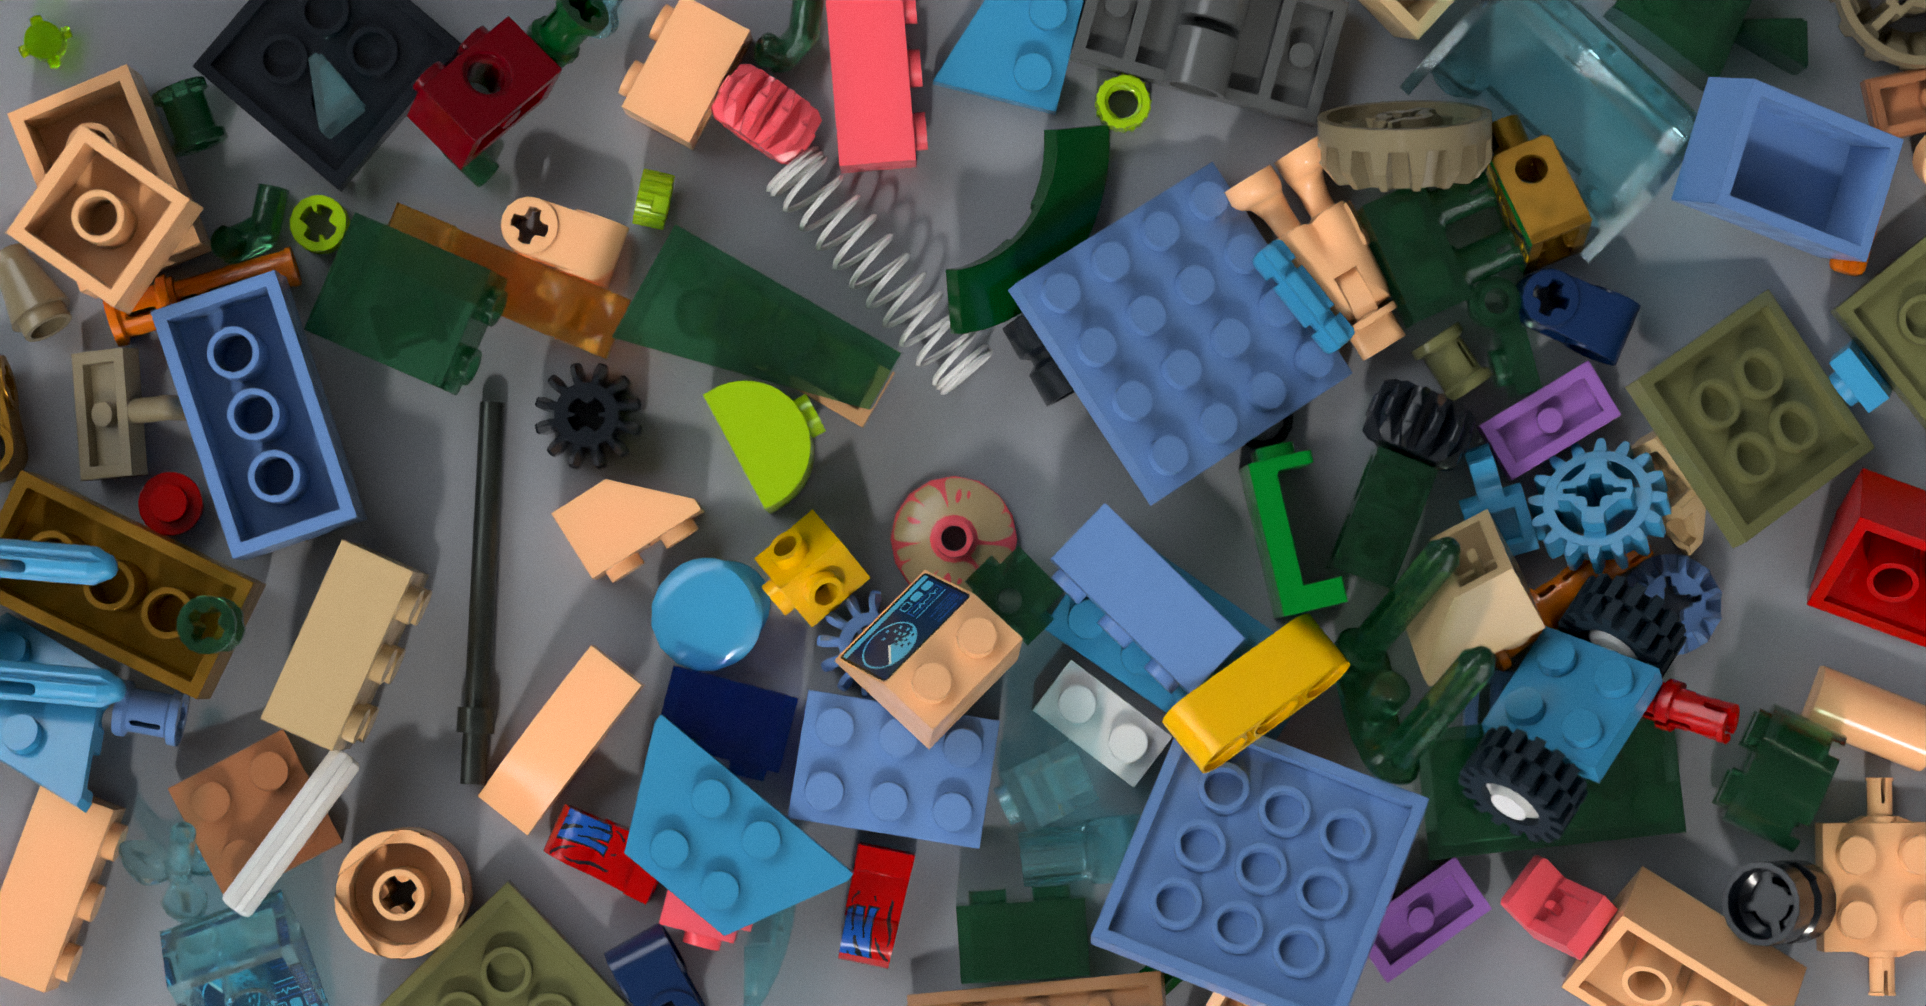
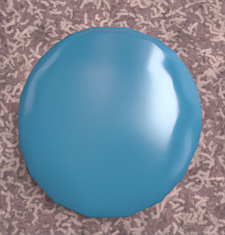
M698 558L681 564L661 583L652 602L651 627L660 648L677 664L696 671H716L743 659L754 647L769 616L770 597L761 588L765 583L764 579L750 566L730 560Z

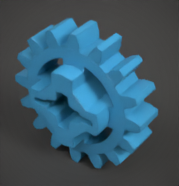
M1598 438L1593 452L1585 453L1578 443H1574L1571 445L1573 458L1567 462L1557 456H1552L1549 461L1554 474L1552 476L1536 475L1534 482L1539 495L1528 498V505L1534 518L1531 520L1538 541L1544 540L1548 555L1555 559L1564 554L1569 569L1576 571L1584 560H1590L1595 574L1602 573L1606 560L1615 559L1617 565L1622 570L1628 568L1627 553L1632 550L1647 557L1651 551L1646 537L1648 535L1664 537L1666 529L1662 516L1671 514L1672 510L1666 493L1668 487L1662 470L1655 471L1651 455L1645 452L1634 459L1631 444L1627 441H1623L1615 452L1608 451L1605 439Z

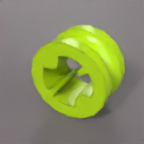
M311 195L302 199L294 207L290 217V230L295 241L307 251L318 255L331 254L339 250L347 242L351 232V220L346 209L334 199L324 195ZM321 208H328L333 211L329 221L336 227L335 233L329 239L320 234V242L309 240L308 237L312 229L305 223L306 217L312 211L321 216Z

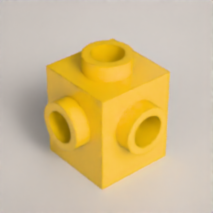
M813 509L787 531L778 535L765 550L754 558L770 578L761 586L765 593L785 616L796 608L811 627L815 626L831 611L836 610L845 599L871 578Z

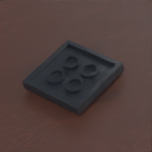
M248 0L194 63L193 67L342 192L407 116L417 95V92L413 89L416 80L435 62L441 61L447 66L459 55L457 49L462 43L411 0Z

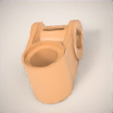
M529 196L516 199L508 205L501 220L503 238L517 254L554 267V270L604 288H609L629 227L605 217L579 209L572 210L540 198ZM532 212H539L542 225L548 229L545 237L534 235L530 244L522 243L523 235L515 227V223L518 219L529 220Z

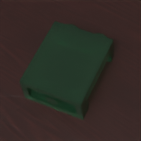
M355 212L304 330L456 396L462 384L465 386L470 384L479 369L482 352L478 348L487 327L496 325L504 312L508 298L507 292L504 291L507 279L491 269Z

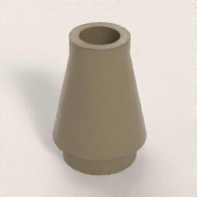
M16 243L0 250V289L13 331L22 332L28 342H37L49 338L64 329L72 319L68 310L70 299L30 256L24 245Z

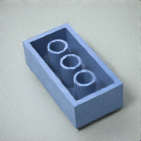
M272 270L150 311L232 559L247 561L367 520L287 277Z

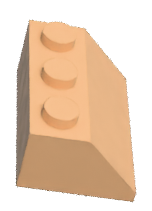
M1642 866L1612 901L1618 909L1617 913L1605 927L1600 938L1590 947L1581 960L1576 959L1562 984L1563 989L1591 1006H1794L1807 967L1773 946L1751 945L1739 939L1728 927L1723 915Z

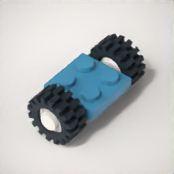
M1599 573L1597 578L1594 575L1590 576L1560 619L1559 631L1545 626L1546 628L1543 629L1481 725L1485 735L1459 774L1461 775L1458 781L1459 785L1465 787L1462 792L1466 798L1477 800L1474 807L1481 813L1488 811L1492 814L1491 821L1498 826H1501L1502 822L1509 825L1510 833L1520 837L1525 832L1529 840L1539 842L1541 838L1546 843L1554 842L1555 839L1559 840L1588 795V790L1585 789L1587 787L1585 778L1600 783L1663 684L1662 678L1685 644L1687 637L1684 634L1686 629L1684 624L1676 622L1679 618L1678 614L1674 609L1664 610L1662 606L1665 601L1657 594L1653 598L1646 595V587L1636 583L1634 587L1628 586L1627 578L1616 575L1613 581L1608 574Z

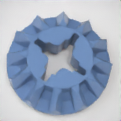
M1663 554L1651 557L1640 563L1627 577L1628 586L1634 587L1636 583H1639L1646 587L1645 594L1653 598L1657 594L1664 599V588H1666L1664 577H1667L1668 585L1672 586L1676 595L1696 596L1697 602L1689 603V607L1680 610L1679 615L1681 621L1678 623L1684 624L1686 629L1684 636L1687 638L1678 655L1687 654L1707 643L1716 626L1721 621L1722 591L1712 577L1710 569L1687 555Z

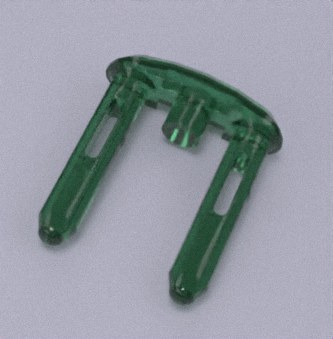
M1446 536L1431 540L1359 628L1345 629L1337 636L1334 642L1350 663L1348 670L1336 682L1351 739L1370 774L1385 783L1407 785L1415 781L1420 772L1419 759L1440 738L1446 728L1494 674L1496 657L1490 648L1481 645L1465 649L1400 723L1397 712L1410 698L1411 689L1408 682L1400 674L1392 671L1386 651L1407 629L1412 620L1459 566L1461 547L1457 540L1452 537Z

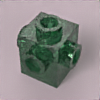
M1020 546L1001 564L991 555L965 581L973 590L971 593L978 596L1023 638V642L1027 646L1054 620L1047 612V609L1064 593ZM1006 588L1016 589L1022 598L1020 608L1014 613L1004 612L998 604L999 594Z

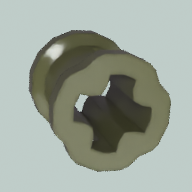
M1459 321L1411 352L1416 361L1423 360L1443 389V394H1446V397L1453 401L1459 399L1493 375L1489 367L1480 366L1461 337L1464 328Z

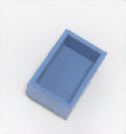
M1708 77L1671 200L1819 258L1867 262L1904 139L1757 79Z
M808 690L788 818L979 849L1000 720L964 714L928 749L876 700Z

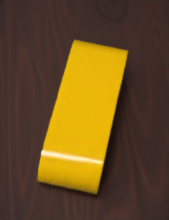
M1309 613L1303 614L1284 625L1187 694L1167 712L1162 723L1202 773H1209L1226 763L1330 688L1345 674L1350 663Z

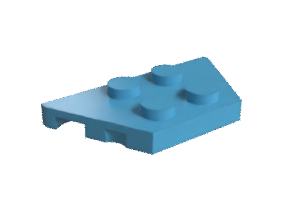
M8 612L0 616V660L101 668ZM0 699V761L86 813L92 805L93 793L87 789L93 755H100L104 736L102 716L109 705L97 708Z
M661 714L657 718L651 735L624 853L722 935L726 936L845 883L854 874L851 869L666 716Z

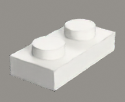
M1071 659L1032 709V711L1133 788L1172 739L1171 735Z

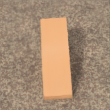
M591 645L515 743L478 794V797L528 836L607 737L609 730L636 698L645 684L597 646Z

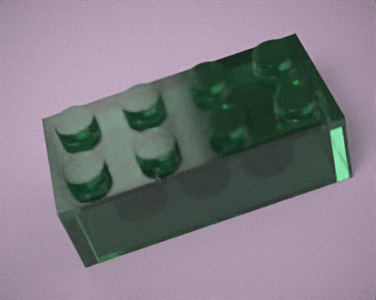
M1642 716L1600 783L1585 778L1587 782L1585 789L1588 790L1586 799L1559 840L1555 839L1551 843H1546L1542 838L1539 842L1530 841L1525 832L1520 837L1510 833L1509 825L1502 822L1501 826H1498L1492 822L1491 818L1493 815L1488 811L1483 813L1478 811L1474 807L1477 800L1466 798L1462 792L1465 787L1459 785L1458 778L1461 775L1459 773L1485 735L1482 723L1406 731L1413 792L1430 798L1418 830L1421 858L1437 860L1687 832L1675 729L1669 732L1657 728L1654 725L1655 721Z

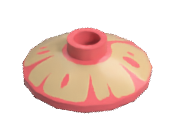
M951 476L930 480L908 495L895 514L890 540L895 564L909 585L924 570H927L980 597L996 587L1011 567L1017 544V535L1013 515L999 494L980 481ZM949 527H959L966 534V544L958 551H950L942 544V534Z

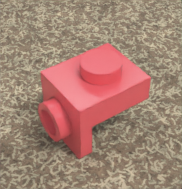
M1539 855L1533 856L1500 902L1501 906L1534 939L1578 960H1581L1590 947L1600 938L1603 930L1618 911L1605 895L1565 878L1548 859Z

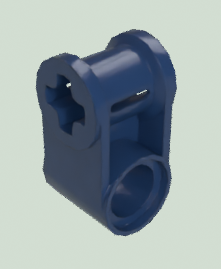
M1556 269L1541 270L1535 274L1527 275L1517 282L1510 297L1511 312L1521 325L1563 343L1567 348L1584 357L1611 366H1616L1641 308V305L1620 293L1601 286L1592 285ZM1548 286L1550 288L1548 299L1556 303V307L1540 313L1541 301L1533 296V292Z
M659 922L604 953L614 978L627 999L634 1006H666L670 1001H672L674 1006H705L687 973V966L677 946L664 925L659 924Z

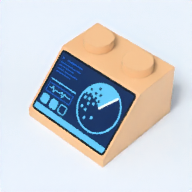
M924 570L835 659V662L922 744L930 749L1018 660L1023 638L978 596Z

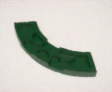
M1108 125L1044 130V156L1040 180L1030 204L1032 212L1025 224L1012 239H1006L986 256L960 267L946 269L951 334H966L985 330L1021 314V309L1008 290L1018 281L1088 239L1103 199L1108 174L1110 152Z

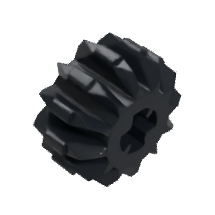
M574 363L570 366V373L574 382L573 386L568 387L556 375H552L548 379L550 386L561 394L557 402L547 397H538L536 399L535 406L543 411L554 413V418L535 424V429L539 435L560 432V435L547 448V452L551 456L557 457L573 444L569 456V466L571 468L581 469L587 450H591L595 467L598 470H603L608 467V459L604 447L610 445L613 451L622 458H626L630 454L627 445L617 439L620 431L632 436L641 435L642 426L633 421L623 420V415L641 410L643 404L639 398L617 400L631 385V381L624 375L617 378L605 389L609 376V367L606 364H597L591 383L587 382L583 366L580 363ZM584 402L591 407L599 402L602 403L605 412L598 413V416L604 420V423L598 430L594 431L590 427L585 426L577 431L573 421L580 420V416L575 414L574 411L580 403Z
M1390 379L1385 380L1378 393H1375L1365 414L1367 418L1362 431L1368 440L1375 443L1376 447L1387 450L1393 456L1403 458L1411 464L1415 463L1429 470L1436 469L1445 472L1453 470L1460 458L1466 454L1473 438L1471 433L1476 419L1469 410L1464 408L1462 403L1447 398L1446 394L1437 393L1427 386L1422 387L1408 380Z

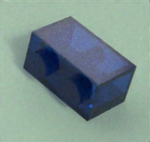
M673 665L661 714L666 716L710 754L730 760L728 769L734 774L764 781L767 770L777 773L782 770L800 697Z

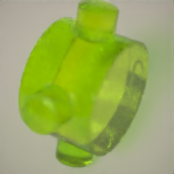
M41 15L31 17L29 19L31 26L25 32L24 44L18 47L22 58L32 55L39 61L47 62L50 69L61 66L60 58L67 49V39L73 37L70 27L67 25L58 28L48 21H43Z

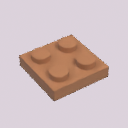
M284 729L168 788L222 894L225 893L309 779ZM328 813L284 873L343 843Z

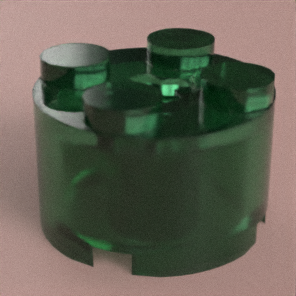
M1776 703L1771 706L1769 711L1762 708L1758 712L1753 711L1738 743L1739 746L1748 749L1740 769L1732 767L1731 770L1726 769L1711 802L1723 808L1720 820L1791 853L1794 852L1801 841L1790 836V833L1794 826L1799 828L1800 823L1808 827L1810 826L1840 759L1829 755V750L1831 746L1836 749L1844 747L1847 736Z

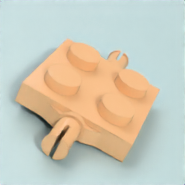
M1865 777L1867 816H1859L1847 822H1815V865L1820 867L1831 879L1836 893V913L1830 927L1820 937L1816 938V950L1822 952H1854L1861 956L1869 957L1868 995L1896 996L1895 957H1902L1913 951H1926V821L1912 822L1900 816H1893V777Z

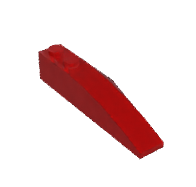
M1862 468L1835 513L1807 595L1806 605L1926 648V490Z

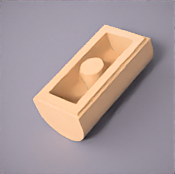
M1819 666L1797 725L1915 771H1922L1926 767V705L1829 667Z

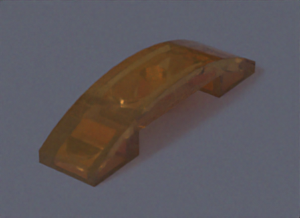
M399 202L395 206L372 260L469 304L606 360L609 358L633 302L628 298L578 277L569 276L460 230L454 225Z

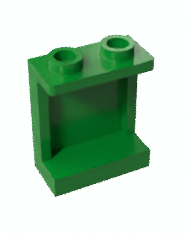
M1290 441L1260 448L1250 453L1252 463L1241 468L1239 474L1273 617L1280 618L1348 602L1342 576L1303 585L1278 474L1302 469L1312 464L1314 461L1311 449L1296 453L1294 443Z

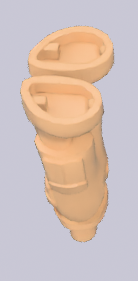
M1318 136L1274 163L1282 178L1294 190L1311 217L1309 224H1300L1282 192L1281 181L1271 164L1224 193L1232 207L1239 211L1254 212L1267 223L1278 239L1286 244L1296 257L1291 261L1294 266L1298 268L1303 265L1334 305L1330 308L1333 314L1336 316L1341 312L1354 328V335L1350 340L1364 361L1403 338L1406 334L1392 313V310L1398 307L1395 300L1386 301L1391 297L1389 287L1368 245L1371 241L1367 228L1364 227L1350 200L1347 202L1341 200L1335 204L1329 194L1324 181V168L1319 163L1321 161V149L1318 147Z

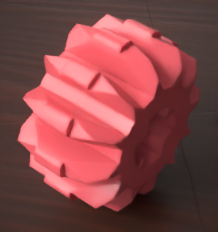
M740 64L731 76L728 75L718 89V95L711 106L714 119L719 121L723 127L751 145L755 150L760 151L768 158L774 159L780 164H789L798 155L806 151L815 139V132L822 122L818 110L811 106L810 102L799 96L794 90L784 85L778 79L752 64Z

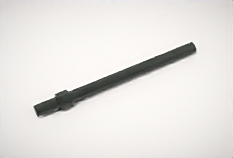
M480 401L465 696L464 707H457L456 732L463 733L460 784L486 785L488 734H495L496 708H490L505 403Z

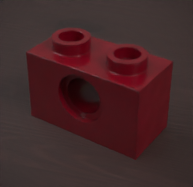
M509 16L490 31L484 25L474 30L457 49L459 56L447 66L441 61L435 62L413 85L417 95L407 117L460 170L545 101L563 70ZM470 83L484 86L491 94H484L475 90Z

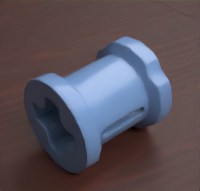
M124 680L127 688L126 694L121 701L114 703L111 732L116 736L122 737L127 732L162 737L165 739L166 745L178 746L186 726L189 696L178 690H175L173 694L140 689L136 688L134 681Z

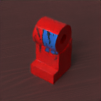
M564 804L543 849L545 853L622 891L623 894L645 905L651 901L659 883L624 853L629 828L608 818L604 820L580 808Z
M859 842L853 868L854 874L852 875L846 903V920L838 959L886 969L889 968L916 853Z

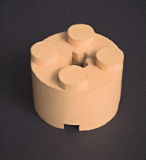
M421 827L394 828L374 834L361 841L343 860L335 890V912L347 936L364 951L390 959L416 958L440 947L463 925L473 901L471 875L461 853L443 836ZM395 877L401 883L412 880L416 885L417 890L412 894V899L415 903L414 907L407 902L400 905L393 903L390 896L397 890L396 884L393 881Z

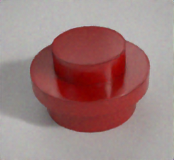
M163 472L149 479L143 486L138 499L139 513L144 523L150 529L168 536L180 535L191 530L201 518L204 507L203 495L196 482L190 477L177 472Z

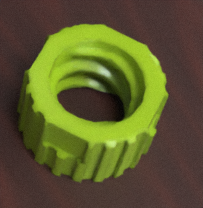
M1124 73L1120 76L1112 77L1110 80H1104L1103 85L1098 89L1094 108L1097 110L1096 117H1099L1100 123L1108 125L1109 129L1114 130L1116 133L1122 132V134L1126 133V131L1133 132L1137 127L1140 128L1143 121L1145 122L1148 118L1152 103L1149 97L1150 93L1149 91L1147 92L1145 87L1146 83L1140 81L1138 77L1136 78L1131 74L1125 75ZM1119 90L1130 92L1138 102L1135 113L1126 118H1119L1109 108V97L1112 93Z
M644 168L633 214V224L660 230L664 229L674 189V175Z

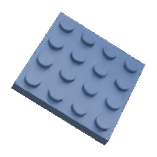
M1213 161L1018 281L1008 290L1150 506L1353 374L1338 350L1330 354L1323 352L1311 337L1315 330L1310 325L1306 328L1301 325L1273 290L1277 285L1272 278L1266 281L1254 267L1252 259L1268 244L1246 211H1239L1231 206L1224 193L1230 187Z
M1266 736L1260 737L1209 773H1202L1174 738L1091 934V944L1248 1006H1350L1422 823L1430 798Z

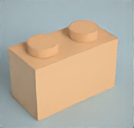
M679 0L675 8L666 4L660 11L649 34V38L656 41L645 64L638 60L633 62L622 81L619 94L626 97L621 107L627 116L694 150L713 115L711 106L718 95V89L728 75L731 76L740 65L753 38L749 29L695 0Z

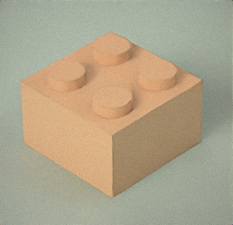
M81 124L6 233L112 307L130 314L204 208Z

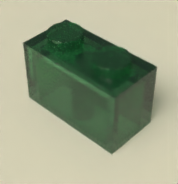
M1070 884L1032 886V898L1007 899L1006 888L969 890L968 902L956 903L961 984L1090 975L1085 897L1083 894L1071 895Z

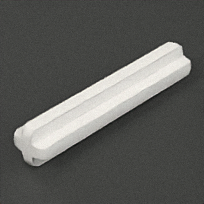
M343 750L328 752L223 894L222 900L227 906L241 916L249 917L253 915L357 774L360 767L357 760Z

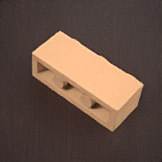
M39 787L0 890L1 977L44 993L57 989L61 980L67 983L70 982L82 956L83 947L75 944L83 921L92 922L104 898L106 887L98 884L106 860L114 862L118 858L127 837L128 826L121 823L126 810L125 807L93 796L92 805L85 813L44 787Z

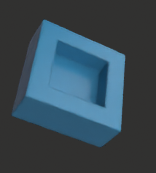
M1854 340L1848 342L1832 355L1829 364L1835 372L1829 376V380L1850 406L1860 402L1866 411L1870 413L1890 398L1893 389Z

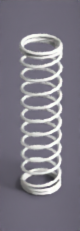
M819 146L808 148L787 164L768 183L766 192H770L771 197H777L795 185L783 203V211L789 213L797 211L815 201L800 221L799 230L802 232L814 230L833 219L819 236L816 250L825 251L850 238L834 258L832 269H846L868 256L851 277L849 282L850 289L857 290L863 288L885 275L868 296L866 308H877L903 293L883 318L882 327H894L920 312L901 335L899 340L900 347H909L938 330L918 354L915 366L923 367L929 365L955 349L937 370L932 379V385L936 386V390H940V395L948 394L992 356L993 349H989V344H983L960 362L944 378L939 380L951 363L976 337L977 331L964 334L939 352L923 360L932 346L950 328L949 315L908 341L906 339L922 319L943 298L944 291L936 292L907 313L889 322L903 302L926 279L927 272L919 273L895 291L872 303L885 284L909 260L910 253L902 254L875 274L855 284L867 266L893 240L894 233L887 234L863 252L839 264L849 248L876 221L877 214L870 215L843 235L822 245L832 229L860 201L861 195L856 194L828 215L805 226L815 210L844 180V175H839L808 198L788 207L803 185L827 162L828 156H823V151H819Z

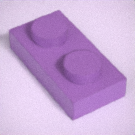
M1588 360L1478 425L1476 428L1485 443L1489 444L1491 453L1508 481H1512L1621 416V413Z
M1451 855L1392 897L1368 957L1385 982L1389 983L1492 909L1455 856Z

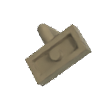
M120 347L71 354L81 481H101L148 475L144 423L166 420L186 421L178 395L142 397L138 348Z

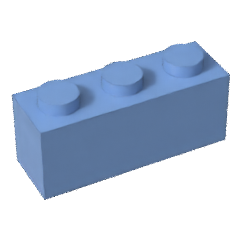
M1106 503L1049 560L1058 568L1050 578L1077 604L1087 596L1105 614L1097 624L1123 649H1126L1133 641L1144 651L1151 660L1143 668L1170 694L1179 686L1187 694L1195 690L1245 639L1239 631Z

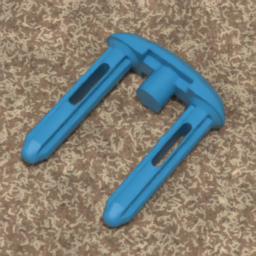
M0 538V578L93 586L112 579L118 571V563L115 557L98 546ZM0 660V699L103 708L121 701L126 694L127 688L124 680L107 669Z

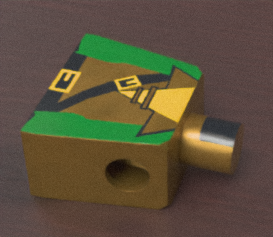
M1517 114L1494 121L1492 123V151L1494 156L1487 166L1484 181L1524 276L1582 252L1592 218L1549 134L1529 140ZM1521 180H1527V181H1530V182H1532V183H1525V182H1523V181H1521Z

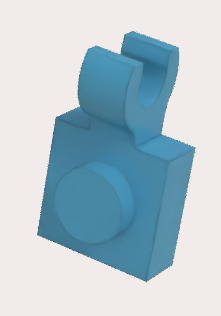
M1488 443L1467 449L1465 458L1477 495L1459 500L1464 521L1488 509L1513 556L1539 549L1521 484L1516 483L1502 488L1495 460Z

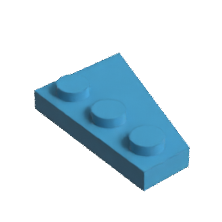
M984 0L933 80V85L1055 115L1084 0Z

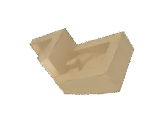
M1652 431L1639 438L1631 446L1634 459L1647 452L1651 455L1655 471L1662 470L1668 487L1666 493L1672 508L1671 514L1662 516L1666 535L1684 555L1690 556L1703 542L1706 508L1656 433Z

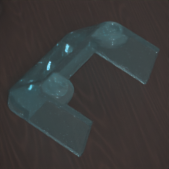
M1479 0L1399 86L1409 96L1432 73L1436 84L1445 93L1453 97L1475 99L1486 89L1511 114H1517L1522 124L1536 137L1549 134L1564 163L1578 175L1574 183L1592 218L1591 226L1599 229L1579 254L1588 263L1657 195L1681 165L1697 116L1696 112L1576 0Z

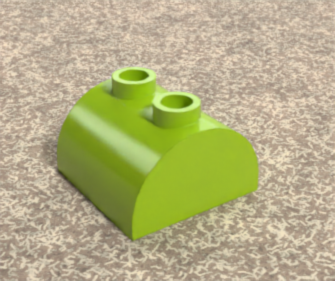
M748 380L729 382L703 394L764 509L772 514L794 500L805 487L813 469L815 456L813 438L826 432L807 394L805 393L791 400L786 394L771 385Z

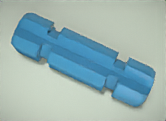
M1279 239L1272 241L1252 259L1254 267L1266 281L1272 278L1277 285L1273 290L1304 328L1310 325L1315 330L1311 337L1323 352L1330 354L1337 351L1352 338L1354 328L1341 312L1336 316L1330 310L1334 305L1303 265L1298 268L1294 266L1291 261L1296 257L1286 244Z

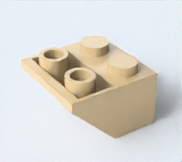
M1488 509L1430 538L1401 614L1423 678L1429 687L1444 679H1454L1464 675L1479 661L1501 650L1517 648L1527 642L1533 634L1546 628L1521 568Z

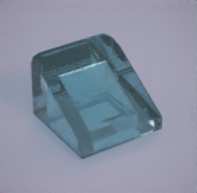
M315 53L309 58L318 126L320 132L328 139H331L366 111L364 109L366 105L330 61L322 54L318 55Z

